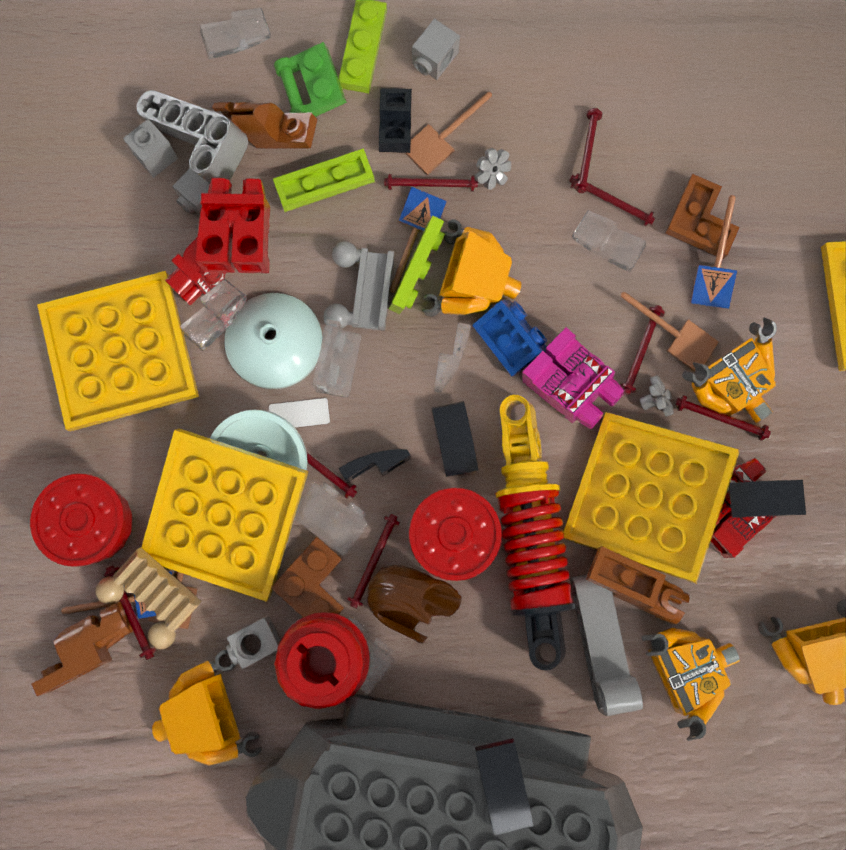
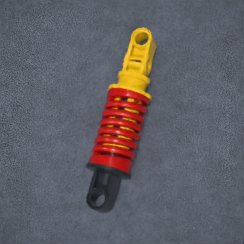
M510 395L500 405L503 433L502 447L506 460V466L501 468V474L505 476L506 488L495 493L496 498H498L499 510L506 514L500 519L502 526L507 527L502 531V537L505 540H509L504 543L503 547L505 552L512 553L505 557V563L508 566H515L507 570L508 578L516 579L508 585L510 592L514 593V597L510 600L511 609L509 613L512 616L525 617L529 658L532 664L540 670H551L558 666L566 655L561 613L576 608L570 595L571 584L569 582H562L569 579V571L558 569L568 564L565 556H557L566 551L565 544L555 543V541L564 539V532L562 530H553V528L562 526L563 521L561 517H552L551 515L561 510L560 504L555 503L554 499L559 495L560 485L548 483L546 472L549 470V464L541 460L542 447L534 406L520 395ZM523 404L525 406L524 416L519 420H512L511 410L513 407ZM542 643H549L555 648L556 658L554 661L549 662L541 657L540 646Z

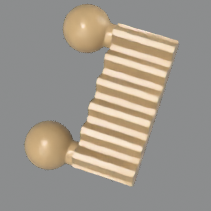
M141 547L129 557L113 576L101 579L96 586V596L105 604L118 602L124 594L125 586L127 593L135 594L137 602H144L146 604L147 611H154L156 613V619L159 621L164 620L165 622H158L152 625L147 635L150 645L160 650L166 649L173 644L176 637L175 631L202 602Z

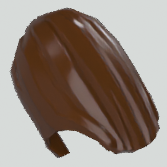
M401 565L382 567L370 581L367 597L370 612L382 624L418 643H424L428 638L415 631L416 626L420 622L429 625L434 616L450 617L459 609L462 601V596L458 594V591L451 584L435 579L414 568Z

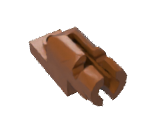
M218 102L212 106V109L221 111L225 117L247 135L248 141L257 149H311L318 120L312 113H284L277 105L271 102Z
M603 546L597 549L586 580L612 591L614 597L673 625L681 621L685 612L671 606L668 601L680 605L682 602L689 603L690 600L687 592L664 580L666 575Z
M116 602L101 610L100 617L91 615L67 627L55 638L53 643L61 662L41 671L43 678L31 684L37 697L48 694L112 660L108 649L133 632L120 602Z

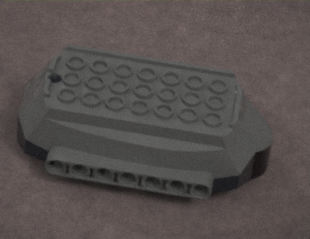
M360 694L346 698L343 718L306 722L284 755L271 760L252 782L246 796L247 817L251 827L263 838L266 850H640L643 826L625 782L619 776L587 765L591 736ZM513 738L534 826L494 835L475 747Z

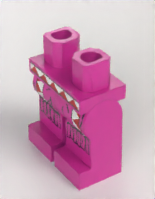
M566 327L546 347V352L542 351L522 372V382L558 412L565 415V418L572 424L577 420L584 426L592 429L603 416V412L592 403L600 397L612 407L623 396L624 390L613 379L615 371L608 365L606 366L597 356L590 353L575 339L576 335Z

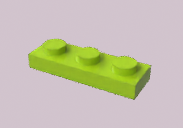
M356 0L339 75L342 89L370 93L387 13V3L374 0Z
M364 148L273 178L284 212L375 182Z
M432 215L427 223L389 305V310L400 315L405 307L411 309L419 292L413 288L418 278L424 280L432 262L427 260L431 249L437 251L444 238L445 233L440 231L444 223L443 220Z

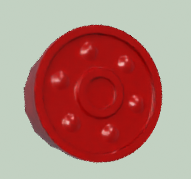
M70 474L56 479L39 494L32 508L30 529L36 546L48 559L64 566L81 567L109 559L124 547L132 529V513L128 501L117 489L113 488L103 479L88 474Z
M463 488L439 490L420 503L411 519L409 540L412 552L416 560L426 571L441 579L461 581L479 575L492 564L501 545V524L496 511L485 498L471 490Z
M331 612L313 613L296 621L282 637L275 659L277 680L287 697L303 707L323 709L344 703L349 696H354L363 685L369 671L370 651L364 634L351 620Z

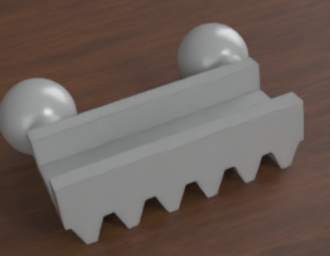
M347 241L338 243L332 251L333 260L338 266L346 268L354 265L355 262L360 263L353 312H349L341 304L328 306L324 312L325 324L333 330H340L347 325H352V327L385 331L394 267V252L388 251V254L368 252L366 248L359 250Z

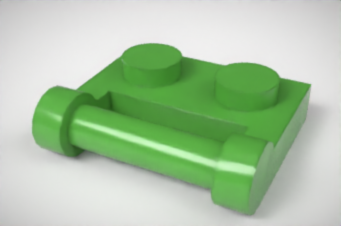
M324 42L290 58H280L274 63L276 74L282 79L292 108L290 113H312L317 117L347 103L328 47ZM301 70L311 103L303 105L293 73Z

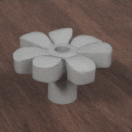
M494 148L487 149L485 156L480 157L477 161L476 167L480 171L475 175L476 181L480 184L484 183V187L489 190L494 189L496 183L504 185L508 177L503 172L511 170V162L508 161L509 153L503 149H500L498 152Z
M658 375L650 378L652 386H649L651 394L640 398L643 409L647 410L657 406L659 410H663L666 417L673 415V406L670 402L672 396L669 389L665 390V386Z

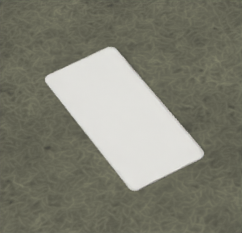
M327 398L269 405L270 412L283 417L294 428L330 423Z

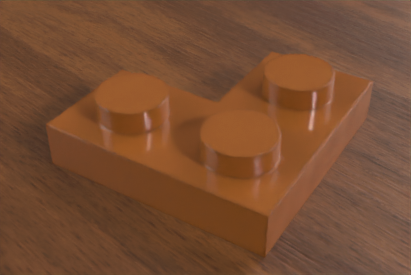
M692 174L665 234L716 256L724 220L710 213L722 186ZM731 223L723 259L728 255L740 228Z
M316 537L275 582L272 589L302 617L318 612L340 614L345 607L321 586V583L343 559L319 537Z

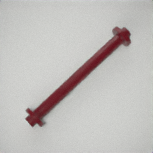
M598 108L588 110L586 115L590 119L580 178L579 181L574 183V189L580 194L590 190L587 178L597 121L602 119L603 115Z
M579 173L576 176L572 175L569 179V182L572 183L571 188H574V183L579 181ZM590 184V190L587 192L645 221L643 225L645 227L648 223L653 224L655 217H653L654 212L651 211L650 214H647Z
M389 174L388 178L384 179V186H388V190H392V186L470 188L471 192H474V188H478V182L475 180L474 175H471V179L392 178V174Z
M659 305L649 308L650 311L659 317H663L665 311ZM649 319L626 383L620 384L626 395L636 392V388L633 385L657 324Z
M685 395L676 399L675 405L678 406L677 410L680 412L683 408L756 434L758 435V440L761 441L765 438L768 439L771 434L768 425L764 424L761 428L718 413L709 408L686 401L687 396Z
M307 453V463L344 491L346 499L356 496L358 492L355 490L357 488L355 484L351 487Z
M390 514L389 517H384L387 523L353 598L348 597L347 599L350 601L349 606L357 609L358 605L363 607L364 603L360 602L394 525L399 526L400 524L397 521L398 517Z
M114 565L107 567L106 572L103 574L104 578L113 576L119 570V567L115 568ZM124 590V594L119 601L143 652L139 655L140 659L145 657L146 660L154 657L153 653L157 650L155 647L150 648Z

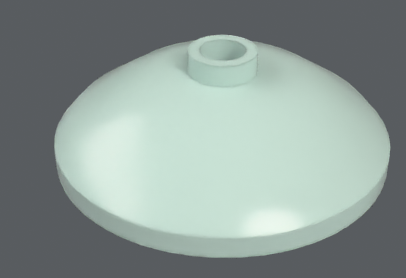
M267 293L251 298L234 312L226 328L224 344L227 358L241 378L257 387L281 389L300 382L311 373L320 358L323 337L317 317L305 303L287 294ZM268 331H275L276 336L274 339H265V334Z
M254 409L236 413L220 423L210 439L255 454L262 451L267 455V458L307 470V452L300 434L290 422L273 412Z

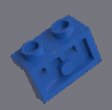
M501 300L472 326L511 376H515L542 351L546 352L547 346L545 343L547 339L537 327L534 326L532 328L525 320L527 313L518 302L514 301L512 303L510 300Z

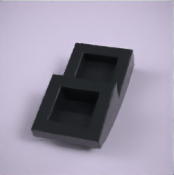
M380 89L379 152L410 153L412 89Z
M464 401L432 407L445 476L449 477L478 471V463Z
M407 449L385 450L357 458L338 469L347 483H349L374 466L378 468L382 476H385L409 461L411 455Z
M803 480L729 483L732 518L806 515Z
M506 739L475 747L494 835L534 826L514 739Z

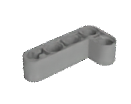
M153 90L145 92L137 102L138 114L145 120L149 119L159 131L196 145L189 159V166L192 171L209 184L211 178H225L228 180L232 178L248 146L247 135L224 115Z
M588 574L571 577L570 583L573 600L576 606L575 609L592 690L599 712L607 717L642 710L643 699L636 678L631 676L629 672L612 591L586 580Z

